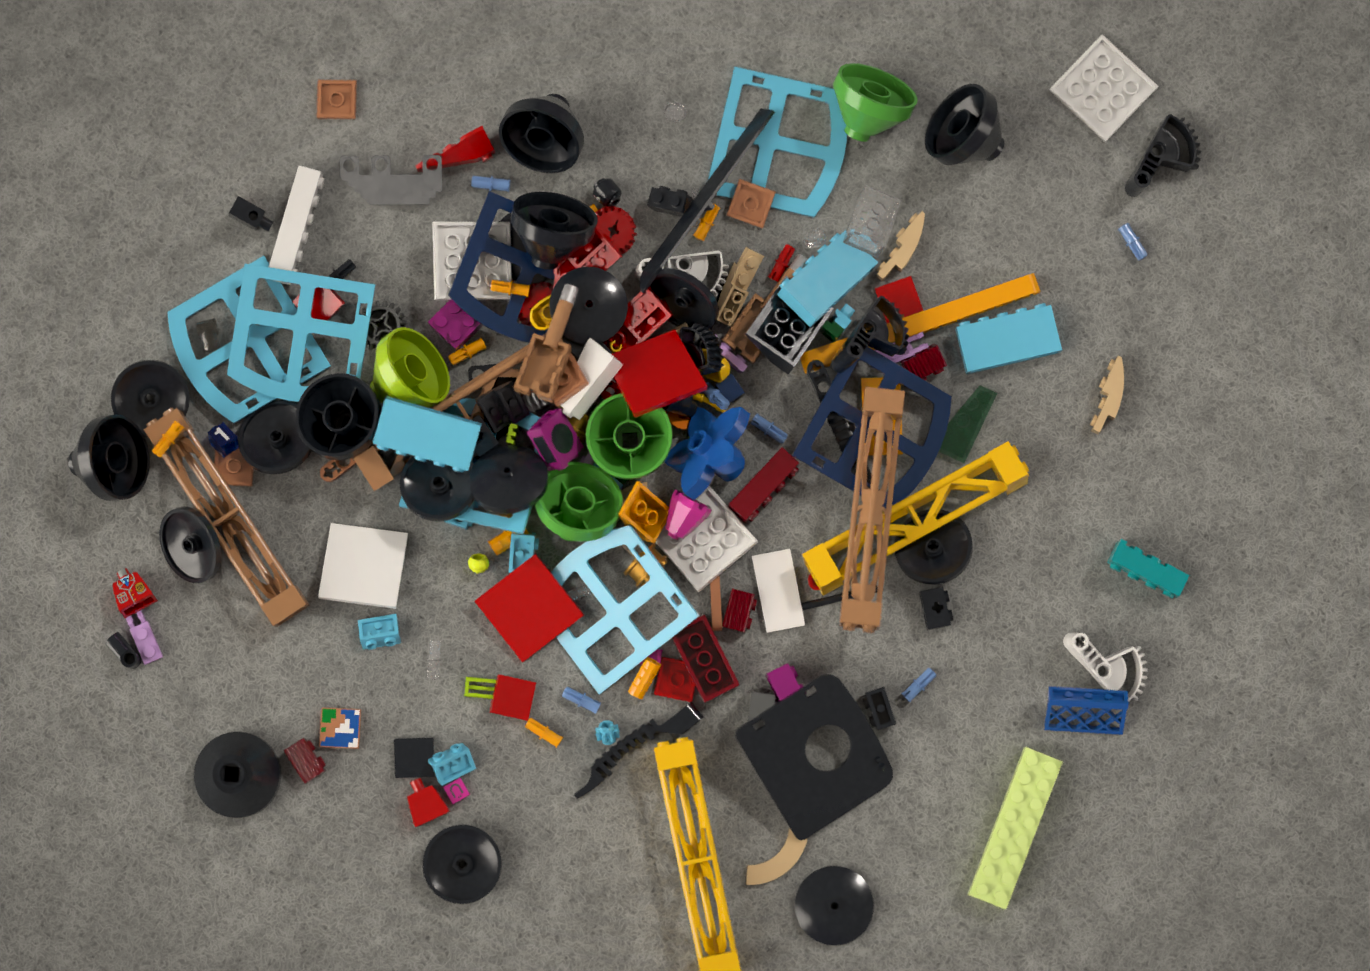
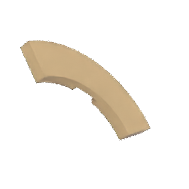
M789 828L787 840L776 856L764 863L747 865L746 885L770 882L789 871L803 853L807 839H797Z

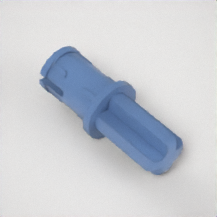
M473 176L471 185L475 188L489 189V191L502 190L509 192L510 180L493 178V176L491 178Z
M1129 223L1121 226L1118 231L1125 239L1126 246L1130 247L1137 260L1144 259L1147 256V252L1140 243V238L1135 235Z
M706 382L709 388L702 391V393L708 397L711 403H715L720 409L727 410L730 402L722 395L719 389H716L710 382Z
M758 413L754 416L750 424L763 431L765 436L768 434L781 444L786 441L787 433L776 427L774 422L767 421Z
M927 668L916 680L913 679L914 682L901 694L911 702L922 690L925 691L924 688L936 677V673L931 668Z
M566 687L562 694V697L578 704V707L586 708L595 714L601 705V702L586 696V693L581 694L569 687Z

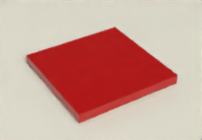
M676 330L612 353L623 364L613 378L635 418L707 390V384Z
M536 553L474 601L522 663L584 616L580 608Z

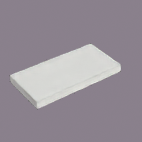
M790 549L752 556L766 632L805 626Z

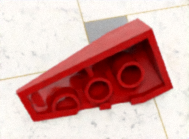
M480 126L460 137L458 144H449L442 150L443 153H435L433 155L441 156L442 168L476 163L481 160L486 162L493 158L495 150L483 126ZM434 158L428 159L426 167L429 170L437 169V160ZM421 161L415 165L418 172H423Z

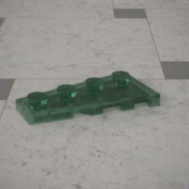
M981 385L975 390L948 423L939 450L940 453L963 464L965 463L996 398V392Z

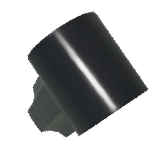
M119 632L113 634L105 642L120 659L122 665L131 669L139 667L142 661L140 654L131 647ZM133 654L135 661L132 664H128L127 657Z

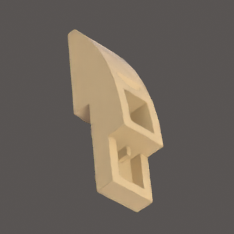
M923 211L919 215L915 213L908 221L910 225L906 229L902 228L897 233L896 237L898 239L896 244L900 248L896 247L889 255L891 259L887 263L883 261L877 268L878 274L876 277L881 281L894 268L901 272L908 264L922 234L925 217Z
M745 247L738 263L734 262L718 300V321L732 327L749 294L747 289L764 258L762 254Z
M1117 356L1115 360L1111 359L1107 370L1110 372L1107 377L1102 378L1099 385L1102 388L1100 393L1107 397H1102L1098 406L1101 409L1099 415H1094L1090 423L1093 426L1091 431L1096 434L1100 433L1106 418L1115 419L1120 407L1124 388V367L1122 357Z

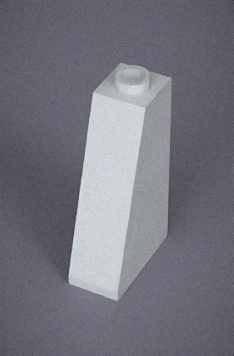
M591 338L588 339L577 362L589 385L561 404L564 408L562 412L569 418L574 416L580 420L623 366L618 359Z

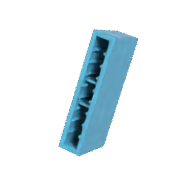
M846 230L840 235L838 233L835 234L828 246L824 244L817 251L818 255L816 257L812 255L805 262L806 266L803 269L799 267L792 274L794 277L791 280L787 278L780 285L781 290L777 295L809 327L813 326L878 264Z
M1046 303L1035 305V309L1031 310L1021 308L1015 310L1016 313L1008 315V312L997 314V318L989 319V316L979 318L978 322L970 323V321L959 323L955 331L966 374L1060 353L1062 347L1052 306H1046Z
M387 396L373 444H376L377 448L388 451V448L396 450V454L402 456L411 454L417 460L426 462V459L432 460L437 466L445 467V465H449L455 471L464 472V470L468 471L470 468L482 423Z

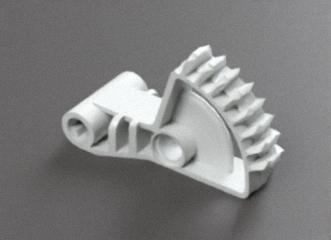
M721 251L671 256L662 269L673 268L682 270L702 282L708 271L707 257L717 256L718 275L713 287L710 289L716 297L718 293L715 289L722 290V286L718 283L725 284L726 282L721 276H728V273L723 271V269H728L729 265L723 264ZM651 258L643 259L636 266L634 274L637 279L640 280L643 272L642 268L648 264ZM680 260L687 262V269L683 270L679 267Z
M1072 632L1065 635L1063 639L1064 646L1088 670L1104 690H1119L1126 679L1127 668L1121 655L1131 652L1135 661L1136 676L1133 687L1128 693V701L1131 699L1138 700L1135 694H1142L1139 686H1146L1144 683H1141L1142 679H1147V676H1143L1142 672L1148 671L1147 668H1142V665L1147 664V661L1140 659L1145 654H1138L1141 646L1126 647L1104 658L1089 641L1086 634ZM1100 666H1104L1106 670L1103 676L1098 674Z

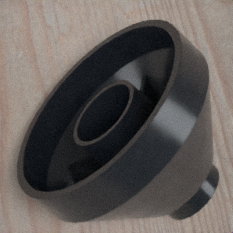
M978 84L964 85L948 95L934 112L925 133V148L927 152L944 165L963 164L985 159L992 161L1000 155L1005 144L1001 133L997 101L990 92Z
M559 94L528 98L513 103L507 109L499 126V138L506 152L521 165L537 172L559 173L568 170L576 163L584 146L582 128L571 111L569 102Z
M531 192L519 196L514 201L511 214V224L532 257V263L546 270L556 269L560 262H563L591 242L594 238L598 222L596 213L588 205L570 196L553 192Z
M330 374L313 382L302 394L296 408V428L306 446L319 456L330 460H346L358 456L372 445L382 407L376 393L363 380L350 374Z
M115 414L97 417L87 424L75 449L69 455L68 464L71 472L78 476L97 497L106 501H118L132 498L141 491L149 474L150 456L147 442L140 428L128 417Z
M229 732L217 736L202 749L194 768V783L199 797L212 811L232 818L249 817L265 809L275 798L281 783V766L273 748L262 738L246 732ZM228 766L240 767L239 782H226L225 770Z

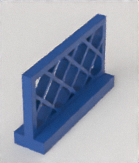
M1049 686L1044 730L1123 735L1126 712L1129 706L1128 691ZM1052 706H1063L1057 711L1052 708ZM1072 707H1082V709L1075 712ZM1102 708V710L1098 711L1097 713L1093 712L1091 709ZM1119 709L1122 711L1118 712L1117 714H1114L1111 710ZM1068 711L1072 715L1065 719L1060 714ZM1088 712L1091 716L1084 720L1080 715ZM1105 713L1111 716L1105 721L1100 718ZM1054 718H1058L1061 721L1058 724H1049ZM1075 718L1080 722L1077 725H1071L1069 723ZM1094 720H1097L1100 724L1097 726H1091L1089 723H1091ZM1116 721L1119 724V728L1110 727L1109 724Z

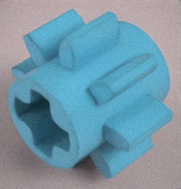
M602 721L599 727L595 728L597 741L602 740V743L605 745H611L616 742V738H620L618 724L613 725L612 721Z

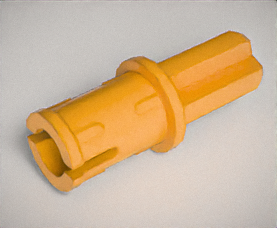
M714 204L713 210L706 211L703 219L700 218L699 226L693 234L694 237L701 241L705 240L711 226H714L712 223L720 210V207Z
M492 280L490 288L492 291L508 293L509 296L515 294L528 297L530 285L513 283L512 280L510 282Z
M480 337L467 346L464 344L463 348L450 354L448 358L452 365H456L467 358L471 359L474 354L487 348Z
M174 420L166 433H162V438L152 449V452L158 457H162L170 445L175 443L174 440L184 427Z
M530 718L525 725L527 729L540 736L539 739L543 738L556 748L563 739V737L550 730L549 726L545 727L533 718Z

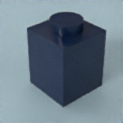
M732 373L721 383H716V388L721 391L730 404L745 395V392Z

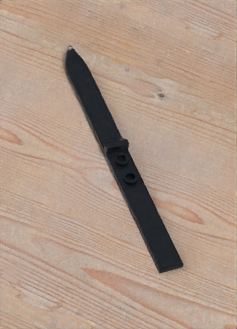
M760 108L645 266L640 276V290L642 293H646L657 274L664 267L703 211L713 210L715 205L711 200L717 195L719 189L728 180L732 171L775 114L773 110Z

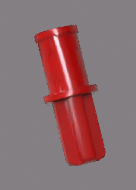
M788 244L784 246L778 260L775 259L776 263L768 278L779 282L785 269L789 267L788 263L795 252L794 247Z

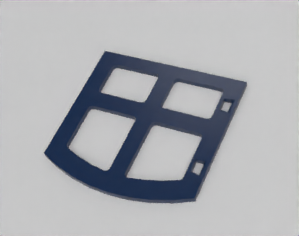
M488 191L448 296L459 308L485 327L509 338L530 343L533 333L542 336L547 333L548 329L538 330L535 327L517 322L526 296L511 294L504 315L500 316L479 302L467 291L481 252H486L519 266L521 271L516 283L531 285L535 274L553 281L555 277L554 269L546 270L535 266L528 252L520 251L488 236L497 210L502 209L512 214L514 201Z
M867 346L862 356L845 372L836 374L792 456L854 492L856 475L851 473V468L858 457L862 411L841 400L839 395L857 362L861 360L883 373L884 377L878 388L894 390L897 384H902L933 403L931 422L923 446H919L901 434L899 436L898 450L912 457L914 463L894 485L892 505L905 499L917 487L932 466L947 430L952 396ZM831 411L856 425V429L836 463L816 453L811 448ZM868 417V418H867V427H866L865 442H866V438H867V433H868V428H869V423H870L871 417ZM893 430V435H892V446H893V439H894V430ZM884 432V442L887 443V435ZM815 457L825 461L822 467L812 462ZM861 480V483H860V492H859V495H860L861 497H862V480ZM888 491L886 492L885 502L882 505V507H884L885 509L887 505Z

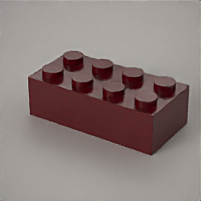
M781 447L729 503V509L745 523L748 520L752 522L759 515L758 510L760 507L763 506L765 508L772 501L771 496L774 492L778 494L786 486L785 481L787 478L793 479L799 472V462Z
M705 614L696 618L672 637L704 703L740 686Z

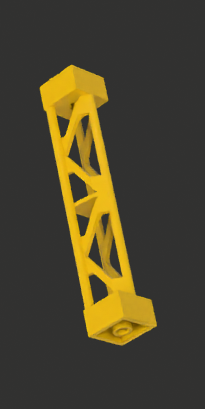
M1009 441L984 456L892 505L890 523L909 514L916 526L890 524L889 536H905V538L890 545L887 548V556L1003 492H1006L1008 495L1027 485L1029 468L1024 461H1020L1018 457L1020 454L1016 446H1011ZM992 468L999 481L973 478ZM951 490L987 492L936 520ZM935 499L922 524L915 510ZM883 515L882 535L884 533L885 515ZM865 524L861 532L857 556L865 543L867 524ZM874 525L873 535H877L876 525ZM850 529L802 554L804 563L823 596L844 585L843 580L845 578L847 557L839 571L831 556L848 547ZM877 553L871 556L870 565L876 563ZM863 561L857 563V572L862 570Z
M688 737L676 739L677 743L669 744V741L657 743L658 747L654 748L700 971H741L693 740H688ZM692 765L697 791L695 788L691 771L686 766ZM665 770H670V773H669L670 795H669V791H668V786H667V781H666V776H665ZM686 783L691 789L698 812L700 828L699 843L696 836ZM677 785L681 797L690 845L685 840L683 830L678 818L675 793ZM705 830H706V834H707V839H708V844H709V849H710V854H711V856H707V844H706ZM678 835H679V838H680V841H681V845H682V848H683L685 857L687 858L688 861H684V862H683V858H682V853H681V848H680V844H679ZM708 860H712L717 886ZM685 865H689V866H688V875H689L690 892H689V887H688L686 872H685V868H684ZM705 876L710 881L717 904L720 926L718 936ZM696 878L698 879L710 938L704 932L697 910ZM725 925L731 951L725 952L727 947ZM698 930H699V934H700V937H701V940H702L704 949H705V951L708 953V956H703V954H702V949H701V945H700Z

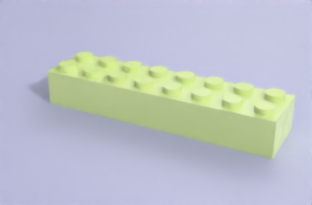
M1024 747L968 895L1007 909L1063 761Z

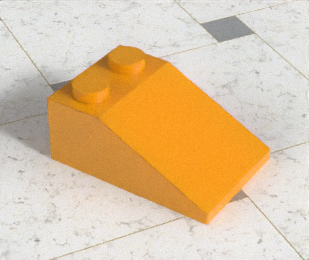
M637 481L618 515L625 526L631 525L643 541L655 543L667 522L669 507L641 482Z

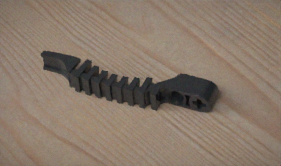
M813 360L808 364L806 371L821 404L827 392H821L818 389V385L825 382L830 387L832 382L824 364L819 360ZM813 365L821 368L818 371L819 374L811 372ZM831 411L827 417L828 425L831 426L832 434L835 435L840 452H843L853 433L849 430L850 426L848 422L846 423L845 418ZM857 459L851 468V473L856 475ZM867 465V482L871 484L872 474Z
M690 702L662 725H658L654 719L649 721L652 726L641 725V729L638 731L635 729L630 736L626 735L624 737L625 740H619L617 742L618 745L615 747L611 746L608 753L604 752L601 759L597 758L594 761L595 764L591 767V776L588 783L575 793L574 796L577 799L582 797L605 780L597 771L599 767L610 777L613 773L603 763L607 761L614 768L617 764L611 756L615 755L620 760L623 756L618 751L622 749L627 753L629 749L625 745L628 743L634 748L637 745L633 741L634 739L638 738L641 743H644L646 740L642 736L645 734L652 741L655 738L654 734L656 732L670 733L674 740H676L704 716L693 702Z

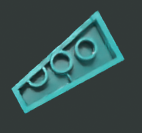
M1123 539L1117 541L1107 561L1111 569L1117 572L1122 570L1128 573L1127 577L1135 581L1141 579L1146 582L1145 586L1153 590L1159 588L1163 590V595L1171 599L1174 596H1180L1190 575L1170 564H1161V560L1153 555H1143L1142 549L1136 546H1126L1127 541Z

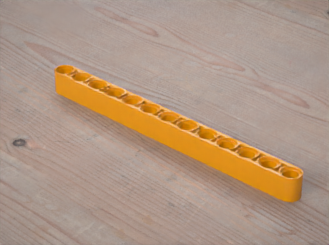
M1032 273L902 318V320L907 321L904 327L909 328L906 334L911 337L921 332L926 333L940 328L939 326L943 327L958 322V319L961 321L975 316L976 313L981 314L994 309V307L998 308L1010 304L1013 300L1018 301L1030 297V294L1035 295L1041 291L1035 274ZM887 323L888 341L893 343L895 342L894 331L891 323ZM848 337L804 352L800 361L805 374H807L808 364L813 360L821 361L825 367L830 366L833 357ZM813 365L812 370L814 371L821 369L820 367H816L815 365Z

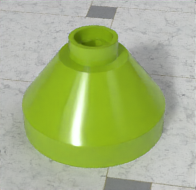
M400 327L394 329L379 341L376 349L373 381H371L370 387L382 404H384L385 398L389 396L408 403L432 408L447 397L450 390V376L441 354L425 336L413 329Z

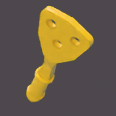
M697 393L693 395L694 400L700 401V403H707L714 407L716 411L721 413L727 411L720 409L715 403H711L705 397V394Z

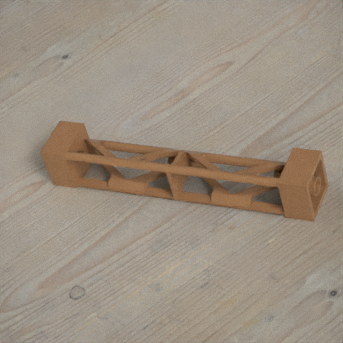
M529 344L451 392L444 400L430 409L442 412L456 403L466 419L472 420L480 415L485 420L477 403L469 417L460 400L482 386L483 389L480 396L492 390L497 377H518L520 369H512V367L524 360ZM372 443L367 450L353 457V459L375 491L393 480L395 475L402 472L411 457L403 460L404 456L396 454L389 468L379 453L381 449H378L377 445Z
M865 387L839 626H843V630L855 631V628H862L863 632L875 633V630H879L905 391ZM871 417L865 443L867 418ZM893 420H896L892 448ZM877 430L871 487L868 489L867 459L872 435ZM884 432H886L887 465L882 488L878 490ZM861 480H862V503H863V504H861L860 506H858L859 492H860V483H861ZM888 486L887 505L885 509L884 507H882V505L885 502V496ZM857 512H860L859 521H858V526H857V531H856V536H855ZM883 515H885L884 533L882 541ZM867 524L859 584L857 581V552L862 529ZM874 525H876L877 559L872 582L868 584ZM850 575H851V595H852L853 599H848L849 585H850ZM877 580H878V589H877L876 602H871L872 599L874 598V595H875V590H876V585H877Z
M170 408L163 413L164 417L161 419H153L147 423V428L144 431L155 446L162 438V433H166L174 420L184 427L174 440L175 443L170 445L172 456L179 471L166 452L162 455V458L197 511L202 513L212 524L217 533L220 546L272 625L278 627L310 605L298 586L292 583L193 433L195 430L183 412L178 408ZM187 435H189L193 443L190 441V439L186 438ZM191 453L196 455L211 476L222 495L223 502ZM183 457L216 507L210 505L191 483L182 464ZM199 501H200V502L203 504V506L209 511V513L215 518L216 521H214V522L212 523V521L210 520V518H209L208 515L206 514L205 510L203 509V507L201 506V504L199 503ZM239 512H240V514L242 515V517L244 518V520L246 521V523L243 521V519H242L240 516H238ZM222 525L223 533L229 543L230 548L228 547V545L216 529L217 526ZM242 530L249 535V537L252 539V541L255 543L257 548L262 553L263 557L265 558L266 562L268 563L270 569L274 574V579L265 567V565L263 564V562L261 561V559L259 558V556L257 555V553L255 552V550L253 549V547L251 546V544L249 543V541L247 540V538L245 537ZM234 535L261 573L267 585L260 582L243 562L233 541ZM251 580L257 585V587L263 592V594L271 600L265 603V601L263 600V598L261 597V595L259 594Z

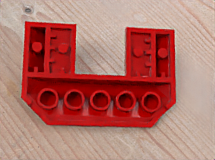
M596 227L593 240L566 260L560 262L558 267L554 269L553 288L562 276L576 268L596 267L605 271L609 270L623 257L612 244L614 240ZM650 287L645 294L639 292L628 303L626 319L621 329L612 338L603 343L608 347L610 342L615 341L613 349L616 350L621 344V350L644 342L673 316L665 299L660 300ZM591 301L585 303L589 308L593 306Z

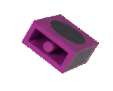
M562 408L547 411L527 431L549 471H561L567 468L568 463L578 457V453L584 448L568 418L562 412Z

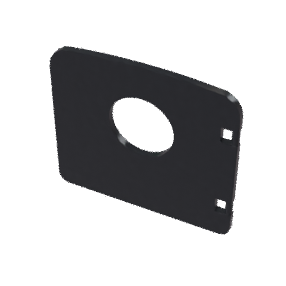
M832 674L818 676L806 686L798 689L753 720L739 727L735 732L738 743L792 833L799 840L807 839L887 787L893 778L891 764L871 725L841 680ZM814 686L816 692L807 697L804 692ZM763 719L765 725L755 730L753 725ZM825 725H834L846 732L850 741L849 755L845 762L836 769L828 771L819 770L813 767L807 759L806 743L809 736L817 728Z

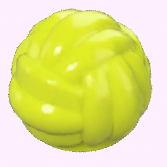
M481 553L473 554L468 560L469 568L476 574L484 573L490 565L489 559Z

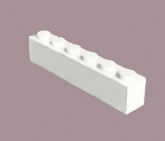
M298 166L270 260V268L298 272V269L295 268L297 262H301L303 256L301 248L308 239V233L306 232L308 225L311 226L313 222V207H317L319 202L318 190L322 189L325 178H322L321 171ZM277 281V282H281V283H285V284L291 285V283H289V282Z

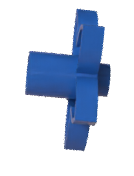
M697 407L696 414L691 417L689 422V439L679 442L670 449L668 457L664 461L673 470L682 474L681 487L684 494L692 500H695L707 489L714 474L722 480L729 482L736 479L743 471L745 459L741 451L733 444L744 433L750 417L749 412L742 407H736L725 411L716 418L706 409Z

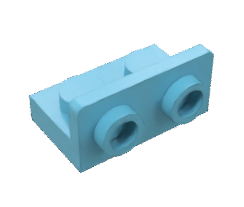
M511 533L509 573L533 556L535 550H538L539 538H536V533Z
M397 614L358 620L359 637L363 649L373 650L377 647L394 646L401 643Z
M463 743L454 744L450 749L438 752L428 759L441 786L476 769L470 750Z

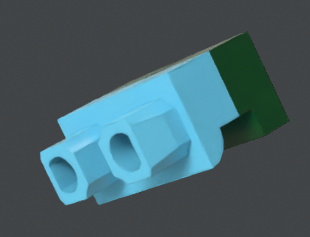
M845 304L840 311L836 309L833 315V323L831 324L827 320L819 332L831 342L837 341L849 327L852 321L850 318L855 310L848 304Z

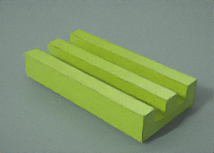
M511 423L506 439L508 446L516 444L513 440H517L516 432H519V427L516 424Z
M466 677L464 697L493 698V695L469 693V689L494 691L495 687L469 685V683L472 681L496 684V679Z

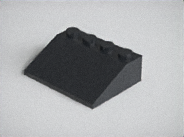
M785 276L784 279L782 280V282H783L785 279H787V278H788L789 280H791V278H789L788 276ZM779 285L745 335L773 365L789 375L834 308L832 307L813 326L809 327L777 295L781 290Z

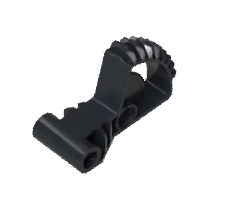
M1169 114L1163 119L1142 158L1125 184L1127 195L1136 197L1148 187L1159 165L1184 172L1199 168L1197 163L1201 160L1198 157L1201 151L1196 148L1200 146V143L1195 142L1198 136L1192 135L1195 129L1189 130L1190 123L1186 125L1183 123L1185 117L1178 119L1174 115ZM1166 122L1177 128L1184 136L1189 149L1188 163L1179 161L1180 146L1176 138L1163 128ZM1152 148L1157 149L1159 151V155H1155L1152 151Z
M880 296L870 305L851 335L833 357L831 367L835 372H845L862 356L867 346L891 357L895 354L903 355L906 352V347L909 343L907 341L909 335L906 333L909 328L904 327L907 321L902 320L904 314H899L900 308H895V302L891 303L885 297ZM875 307L881 310L890 321L895 335V344L888 341V327L884 319L874 310Z
M695 323L692 327H681L679 337L701 376L721 371V367L724 366L721 361L725 358L721 353L724 350L720 348L721 343L718 341L719 338L715 333L700 323ZM695 333L702 338L707 351L706 365L702 349L693 343ZM692 395L662 408L664 411L685 417H693L697 411V404L692 400Z

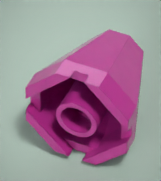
M675 490L671 496L665 527L669 531L668 535L676 540L679 537L684 539L709 517L712 511L698 500H692L690 497L684 496V493L679 490Z

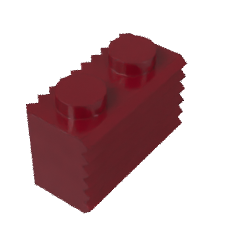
M935 343L915 353V355L900 361L903 368L923 380H926V376L932 373L937 375L943 372V367L947 366L938 345Z
M732 588L722 624L723 628L745 633L746 629L750 630L752 618H749L750 611H755L757 599H754L755 594Z
M302 738L285 749L284 752L304 784H307L326 772L324 767L327 765L321 756L317 757L314 753L316 747L312 741Z

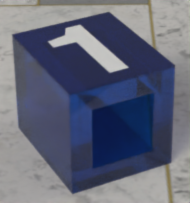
M224 422L214 426L207 432L209 444L223 458L239 448L237 436Z

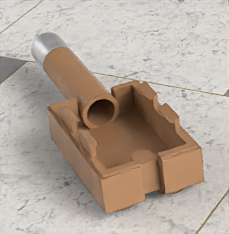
M798 254L766 300L755 293L724 336L722 342L726 343L733 351L736 348L739 349L741 356L754 364L762 352L745 335L784 277L788 276L792 279L794 277L792 274L799 267L803 269L808 259Z
M571 284L564 285L546 336L533 333L514 385L515 392L528 396L531 393H535L538 399L553 403L572 350L570 344L560 341L579 291L576 286Z

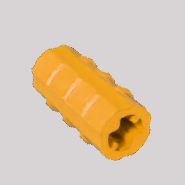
M525 528L524 534H529ZM504 530L488 541L497 556L510 548L511 533L515 532Z
M647 657L636 674L634 681H632L628 692L638 699H643L661 664Z

